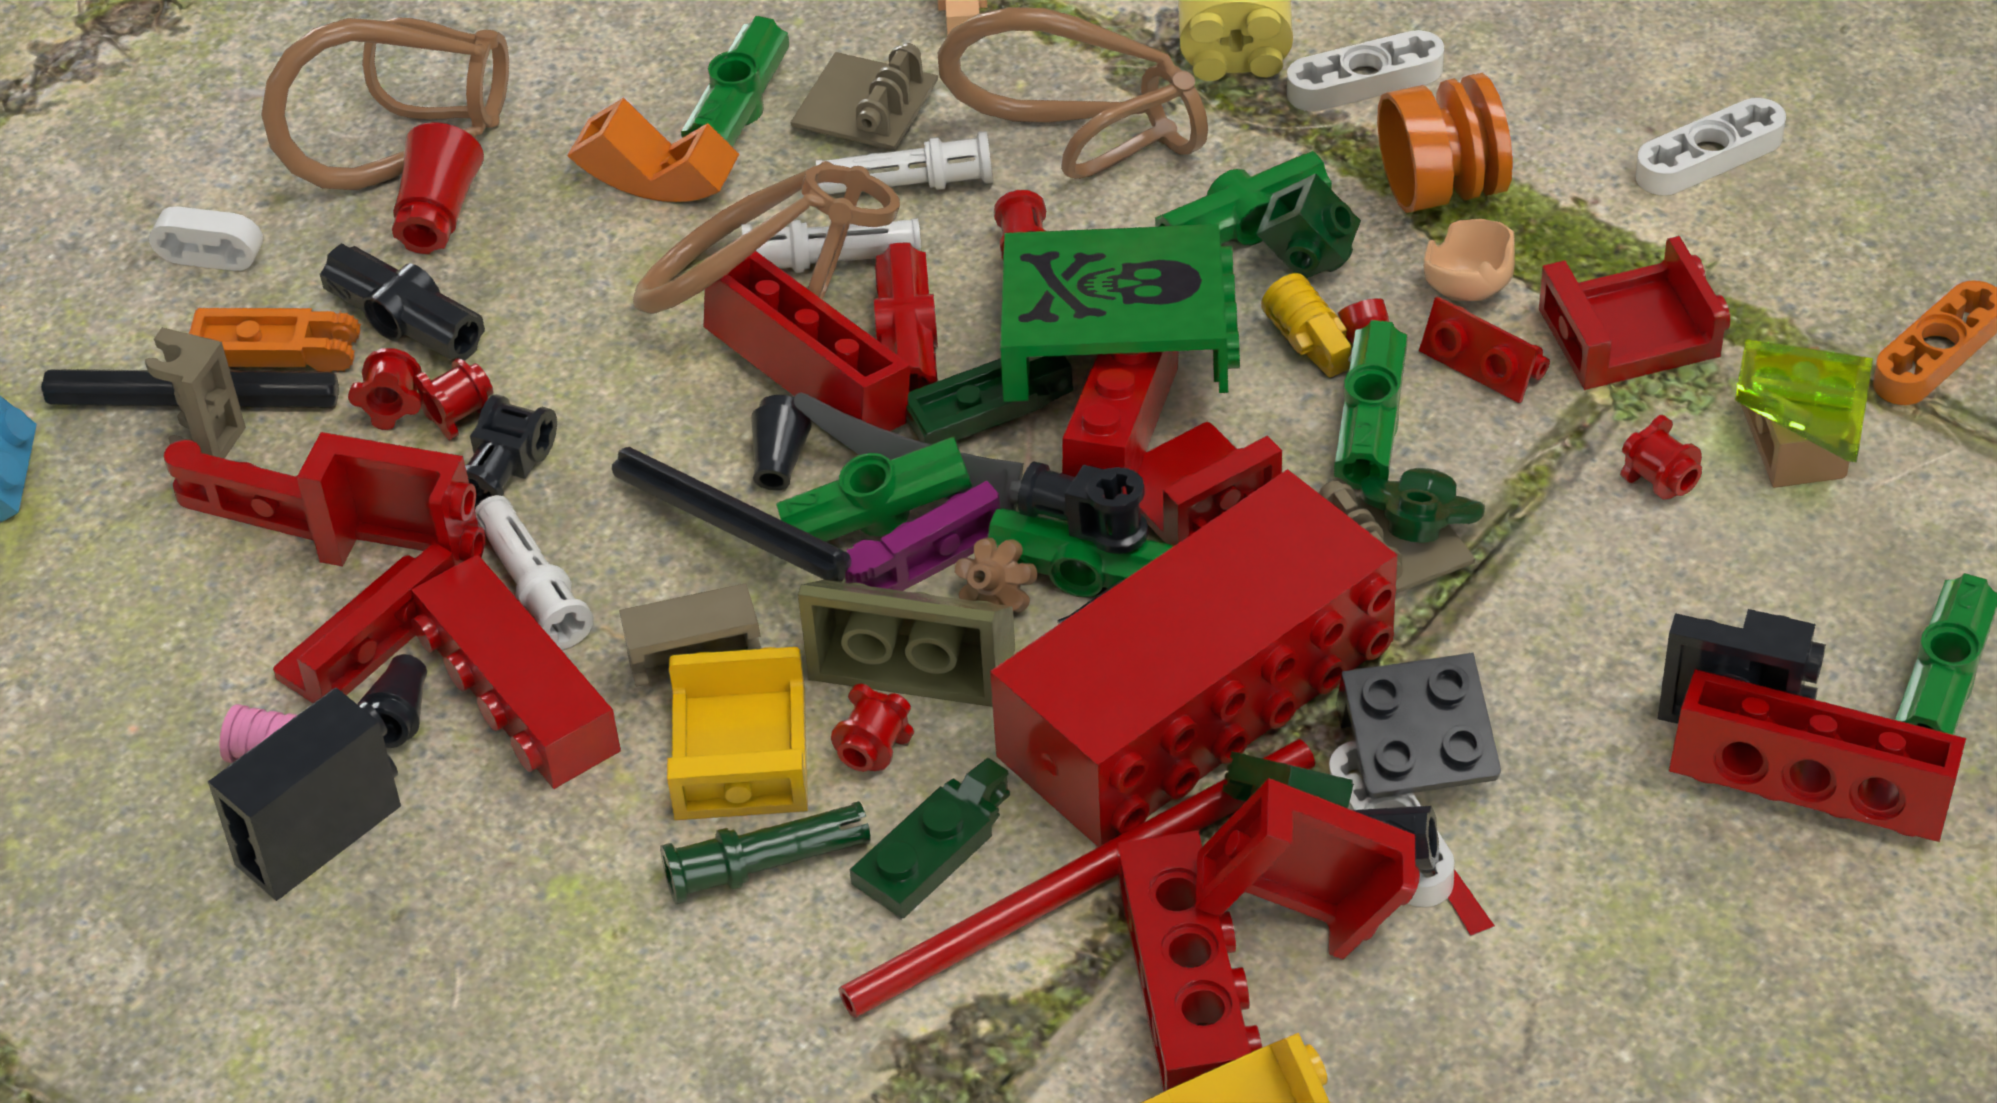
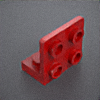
M1204 422L1145 453L1138 474L1143 479L1145 488L1143 500L1139 503L1140 513L1146 518L1147 524L1166 544L1176 545L1281 474L1282 449L1268 435L1244 448L1237 449L1212 423Z

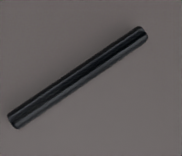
M49 369L44 373L43 382L41 383L44 400L50 405L179 406L176 402L172 382L155 378L148 370ZM230 371L240 407L332 408L337 404L339 384L337 375L333 372Z
M631 447L619 450L618 458L612 464L613 475L624 482L823 580L842 582L845 578L846 570L851 566L852 560L849 553Z

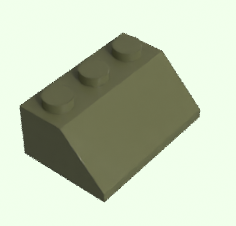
M828 580L801 584L798 592L809 680L846 686L865 684L873 690L992 707L990 671L1013 656L1015 652L1013 606Z

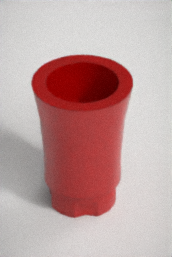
M439 122L418 125L407 134L405 139L404 167L399 193L393 210L395 219L392 225L393 237L401 241L407 250L429 255L434 250L445 249L450 235L455 231L468 190L484 161L483 149L471 134L454 125Z

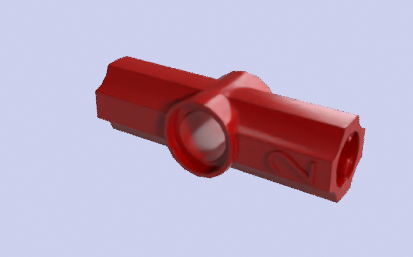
M910 242L889 244L888 249L884 253L876 256L875 274L878 298H874L876 336L880 343L911 365L910 392L938 381L936 353H934V348H938L934 294H929L926 252L918 251Z

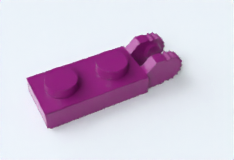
M985 481L965 493L954 495L945 504L921 517L899 525L891 533L880 538L881 541L861 540L854 544L852 549L847 548L846 552L849 553L852 562L845 572V583H860L871 587L904 591L955 564L959 559L974 554V544L981 539L988 538L992 517L996 509L1001 510L999 493L988 481Z

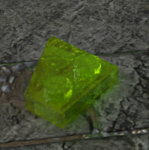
M1746 339L1735 401L1840 458L1850 462H1857L1873 358Z

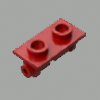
M1438 296L1434 298L1419 352L1517 403H1521L1529 379L1531 377L1536 380L1542 379L1549 368L1550 359L1543 356V349L1477 317L1461 306H1456Z

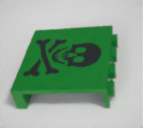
M1219 224L1005 233L1000 340L1004 402L1029 401L1030 357L1213 350L1214 382L1219 383V393H1229L1228 369H1240L1237 303L1235 300V276L1233 274L1232 246H1221Z

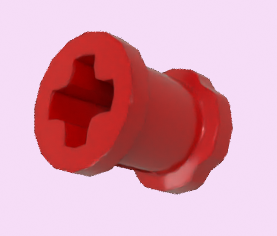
M1029 190L1008 192L1000 197L994 205V219L1003 233L999 241L1003 261L1005 233L1046 231L1043 229V221L1046 218L1047 212L1043 198L1035 192Z

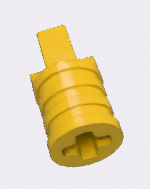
M1299 273L1288 274L1274 282L1262 298L1261 309L1281 331L1293 349L1301 356L1306 354L1329 378L1347 371L1350 367L1351 345L1345 338L1347 329L1336 313L1328 307V304L1319 296L1318 292L1311 286L1304 275Z

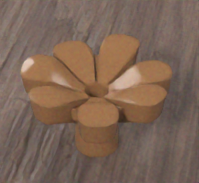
M993 538L981 539L974 544L975 559L966 557L956 562L954 572L960 578L967 580V584L959 592V598L1013 606L1014 612H1023L1029 606L1030 599L1020 587L1021 585H1031L1035 582L1037 578L1036 567L1031 563H1017L1023 551L1019 542L1009 539L1002 542L997 548L996 541Z

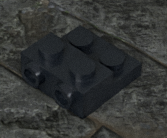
M1752 609L1747 611L1743 628L1675 613L1669 631L1657 719L1678 724L1681 708L1695 669L1816 700L1818 688L1805 685V682L1817 684L1825 654L1826 644L1813 641L1816 624Z

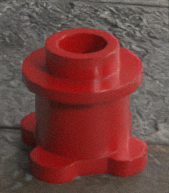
M382 348L372 352L365 359L361 371L364 383L355 382L351 385L348 400L353 406L361 407L371 417V423L374 427L381 430H389L395 426L396 420L404 415H415L420 411L422 397L417 392L418 389L413 377L421 373L422 370L416 359L405 351L395 348Z
M459 358L452 362L451 370L433 380H430L424 372L413 377L418 392L422 397V411L430 421H433L440 428L448 440L459 435L455 423L476 411L481 413L488 397L494 393L492 384L484 370L476 363L469 366L468 363Z
M1659 415L1654 418L1648 427L1639 433L1634 432L1625 441L1622 447V453L1625 454V465L1620 475L1629 483H1634L1642 476L1653 484L1654 493L1665 500L1677 495L1683 496L1696 486L1702 475V466L1700 465L1702 453L1694 444L1683 445L1669 435L1673 422L1665 415Z
M855 684L848 694V699L854 704V709L847 720L840 721L831 732L832 744L840 760L851 769L861 772L884 770L892 761V747L894 743L907 744L914 734V729L908 723L907 717L911 710V705L899 694L891 693L887 695L874 691L865 684Z

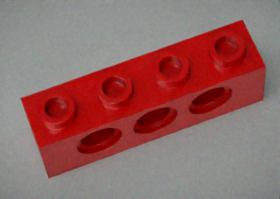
M1695 669L1681 708L1669 772L1692 777L1702 783H1715L1757 794L1768 800L1783 801L1822 811L1836 818L1852 819L1887 828L1905 836H1917L1940 842L1966 738Z
M1199 830L1117 842L1118 885L1163 1092L1262 1048L1257 1025L1245 1026L1241 1011L1250 1008L1245 971L1243 967L1231 969L1228 953L1236 952L1235 932L1230 911H1225L1219 917L1195 908L1198 851L1202 848ZM1198 1023H1208V1024H1211V1025L1201 1026V1025H1196V1024H1198Z

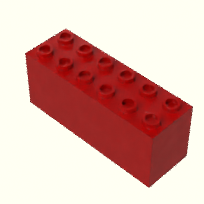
M1285 470L990 671L996 757L1097 847L1145 822L1148 816L1172 799L1177 800L1186 796L1201 778L1222 763H1231V751L1243 753L1247 745L1271 728L1277 729L1285 725L1293 717L1296 710L1314 697L1331 692L1339 685L1343 671L1354 670L1366 660H1374L1380 657L1388 649L1391 642H1393L1398 554L1290 470Z

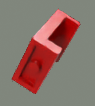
M1680 236L1667 238L1664 260L1659 264L1579 283L1565 260L1542 266L1539 311L1584 390L1721 357L1724 331L1729 329L1731 321L1728 305L1722 295H1715L1706 280L1701 259L1697 255L1690 254Z
M320 432L297 475L320 563L343 567L356 540L424 551L433 542H436L453 553L455 565L476 554L482 557L485 547V531L483 527L478 526L474 508L476 490L475 486L468 481L463 456Z
M1268 778L1198 851L1195 908L1220 917L1244 892L1325 922L1329 927V955L1343 960L1361 942L1369 940L1375 934L1379 925L1401 905H1406L1413 898L1420 879L1419 868L1415 866V834Z

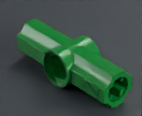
M755 16L752 22L743 24L728 52H723L711 60L708 66L710 83L681 131L682 138L708 123L733 147L744 126L760 118L764 110L762 94L789 49L788 32L777 26L774 19Z
M1314 151L1302 154L1253 176H1250L1243 169L1229 170L1220 175L1211 184L1206 196L1155 217V227L1219 224L1220 244L1235 238L1243 245L1259 244L1263 240L1256 233L1273 193L1314 174H1317L1331 190L1332 181L1328 177L1324 162Z
M1371 320L1364 328L1355 330L1349 372L1344 380V405L1334 465V476L1345 481L1352 489L1360 490L1362 480L1371 476L1385 480L1389 479L1394 437L1399 423L1400 394L1408 343L1407 334L1395 328L1393 322Z
M953 436L892 460L878 453L859 455L851 459L842 468L839 480L777 502L776 506L782 521L825 542L859 529L869 536L879 537L888 535L899 525L905 523L909 517L910 510L971 488L972 483Z
M1003 508L1001 510L996 509L990 522L988 537L996 541L997 548L1002 542L1009 539L1019 542L1023 551L1017 561L1018 564H1033L1036 567L1037 573L1049 575L1056 587L1076 597L1095 596L1103 587L1109 588L1119 580H1125L1175 546L1146 540L1140 548L1122 554L1107 553L1098 549L1091 541L1069 536L1068 522L1040 516L1036 518L1021 515L1017 511ZM1108 527L1110 535H1112V528Z
M1966 573L1956 579H1945L1929 626L1926 627L1921 635L1917 659L1895 720L1955 735L1964 705L1972 694L1977 668L1997 613V592L1988 585L1987 579Z

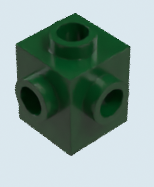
M1314 174L1273 193L1256 234L1294 273L1302 274L1307 279L1325 270L1333 272L1346 263L1353 252L1352 243L1361 220L1317 174Z

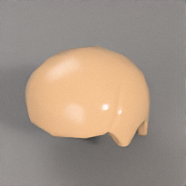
M1486 219L1459 220L1451 223L1446 238L1441 245L1436 246L1434 240H1430L1427 244L1423 265L1426 281L1433 289L1455 301H1482L1494 296L1511 281L1514 273V231L1501 222Z

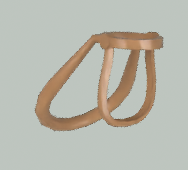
M1008 7L981 13L953 28L938 50L940 79L957 100L981 114L1012 122L1048 123L1092 118L1073 135L1063 153L1061 169L1067 177L1074 179L1090 177L1157 141L1166 144L1169 149L1179 155L1191 154L1201 149L1207 142L1208 122L1206 111L1200 95L1194 87L1195 78L1190 72L1183 71L1174 65L1167 53L1153 49L1079 17L1046 8ZM1008 31H1042L1156 62L1157 64L1149 67L1142 76V95L1124 102L1017 100L990 93L971 82L961 70L960 58L968 46L986 36ZM1159 77L1166 79L1170 84L1158 89ZM1178 96L1181 97L1190 119V140L1182 137L1177 132L1175 122L1166 117L1162 107L1163 103ZM1133 114H1147L1153 126L1152 128L1092 160L1076 164L1083 147L1104 128Z
M402 17L385 21L357 18L342 19L313 28L284 51L266 81L261 112L270 149L292 174L322 189L357 191L401 175L404 167V151L354 168L326 166L306 156L290 137L285 118L289 88L306 63L324 49L350 41L364 42L362 66L365 83L370 94L380 105L391 113L412 119H471L472 127L463 130L475 138L484 132L485 127H495L500 123L499 115L506 98L509 80L508 45L505 36L494 30H480L475 34H471L425 20ZM376 44L471 55L467 73V106L420 107L396 101L387 94L378 81L375 67ZM492 50L493 76L490 94L484 107L483 78L489 52Z
M823 161L819 165L748 195L692 231L671 248L644 275L636 286L633 304L637 310L650 314H656L679 305L728 274L810 206L827 214L831 220L808 286L811 292L823 300L850 224L865 227H881L891 224L896 219L900 208V198L891 187L871 176L863 166L857 165L849 168ZM831 182L846 185L847 189L844 198L835 199L818 186V183ZM802 189L803 198L714 253L690 271L672 280L704 251L741 227V224H746ZM863 191L877 199L884 208L868 209L856 207Z

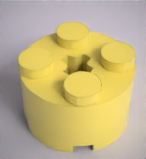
M1178 0L1180 48L1185 59L1193 66V72L1196 77L1204 81H1216L1221 79L1226 73L1252 72L1258 77L1267 78L1278 74L1282 70L1283 60L1290 52L1293 43L1291 0Z

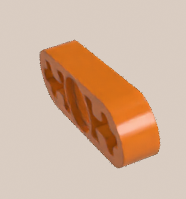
M1972 280L1962 282L1951 289L1879 353L1873 378L1875 392L1887 402L1897 405L1915 404L1928 396L1997 334V287L1987 282ZM1964 311L1970 313L1967 316L1966 323L1963 321ZM1930 336H1941L1950 339L1955 346L1946 349L1936 348L1927 344L1924 339ZM1913 361L1916 363L1914 374L1908 372L1912 369Z

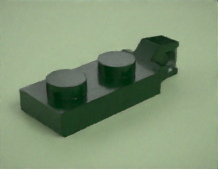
M1043 356L1030 361L1029 401L1004 402L1001 358L910 391L908 394V405L906 406L907 420L920 442L932 445L953 436L955 440H959L1037 411L1039 408L1041 409L1052 401L1074 390L1072 367L1065 356Z
M1231 751L1230 758H1232V762L1226 767L1228 772L1225 773L1224 777L1227 780V784H1223L1222 791L1234 799L1247 801L1270 778L1337 805L1349 807L1354 785L1351 779Z
M986 758L966 774L962 783L953 778L946 782L943 787L940 786L849 869L851 884L901 919L905 918L992 837L991 826L1000 816L998 806L1010 796L1007 781L1008 770L992 759Z

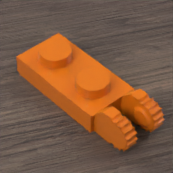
M198 308L195 310L189 334L222 342L229 367H306L307 364L319 372L337 371L339 373V371L345 372V369H350V366L353 365L355 350H352L351 344L353 342L356 343V340L359 339L361 324L358 323L359 319H355L354 315L351 316L348 313H341V311L338 314L334 311H312V308Z

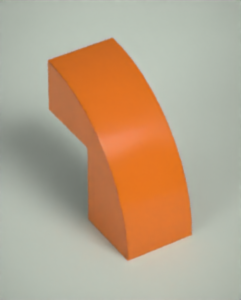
M623 97L587 120L567 156L586 172L618 190L651 200L687 202L706 198L720 192L739 153L708 123L671 144Z

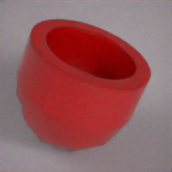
M1381 298L1353 303L1337 313L1347 329L1345 337L1352 344L1355 330L1364 328L1371 320L1389 322L1385 302Z

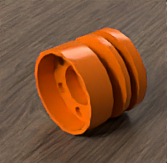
M1483 72L1465 76L1461 82H1458L1455 78L1440 82L1436 92V99L1425 85L1387 92L1381 95L1378 104L1377 127L1383 166L1390 189L1398 205L1405 213L1449 204L1453 194V187L1464 201L1480 197L1481 192L1488 196L1508 191L1512 181L1513 156L1507 117L1494 84Z

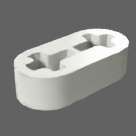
M178 206L168 207L161 212L149 234V243L160 257L172 263L243 271L253 263L263 243V234L252 220L243 215Z

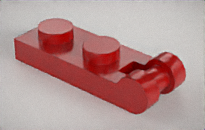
M192 440L176 441L165 449V464L168 473L175 478L173 490L180 506L314 541L297 476L260 468L249 462H236L204 454L201 452L200 446Z

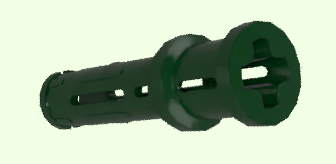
M859 801L853 802L845 807L762 828L742 835H738L734 829L728 830V828L716 830L715 838L675 848L672 843L660 845L663 869L674 903L676 905L687 901L688 894L727 884L731 889L742 887L743 883L748 882V874L771 869L859 844H870L871 835L868 823L845 830L840 829L841 826L860 822L861 818L866 817L862 804Z

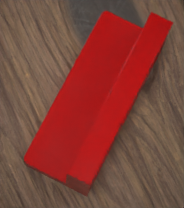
M433 542L416 558L410 555L403 556L273 667L276 679L311 703H315L335 687L345 695H348L416 636L411 619L418 615L411 589L456 566L453 553Z

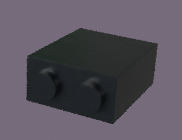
M335 687L208 781L235 866L276 901L401 807L394 780L398 776V770L391 757L387 754L383 739L387 729L384 721L371 705L366 702L356 704Z

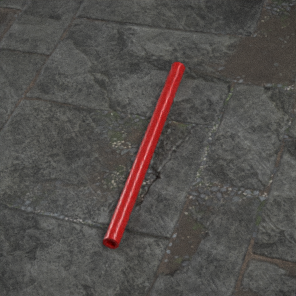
M1297 739L1263 758L1309 770L1315 768L1313 753L1301 739ZM1226 779L1217 782L840 986L838 989L839 995L845 1008L852 1017L857 1018L1118 876L1117 842L1200 831L1237 811L1246 801L1234 799L1222 791L1223 784H1227Z

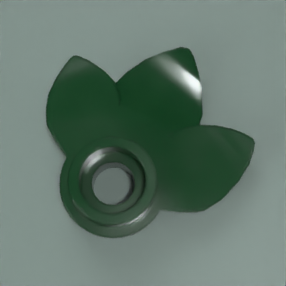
M1409 469L1401 475L1400 481H1388L1371 476L1363 479L1360 485V494L1363 501L1384 511L1385 517L1389 520V532L1393 536L1409 542L1427 543L1435 541L1439 538L1440 529L1444 528L1447 524H1472L1479 521L1485 512V504L1481 501L1456 496L1457 484L1454 479L1436 469Z

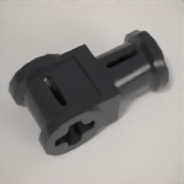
M498 394L490 396L485 402L478 419V424L470 435L474 455L465 465L468 481L475 486L476 490L475 509L481 501L495 495L504 496L503 488L511 476L526 479L536 462L543 461L547 457L553 446L557 431V416L554 410L543 406L537 408L536 411L510 404L507 397Z
M1033 461L1027 467L1022 477L1018 493V510L1021 515L1036 518L1041 514L1068 521L1069 536L1091 541L1098 549L1107 553L1122 554L1134 551L1146 542L1149 534L1147 520L1140 513L1139 505L1145 494L1142 477L1133 470L1120 467L1100 469L1083 465L1075 477L1051 471L1048 464ZM1123 486L1126 487L1127 494H1123ZM1108 527L1112 528V535L1109 534Z

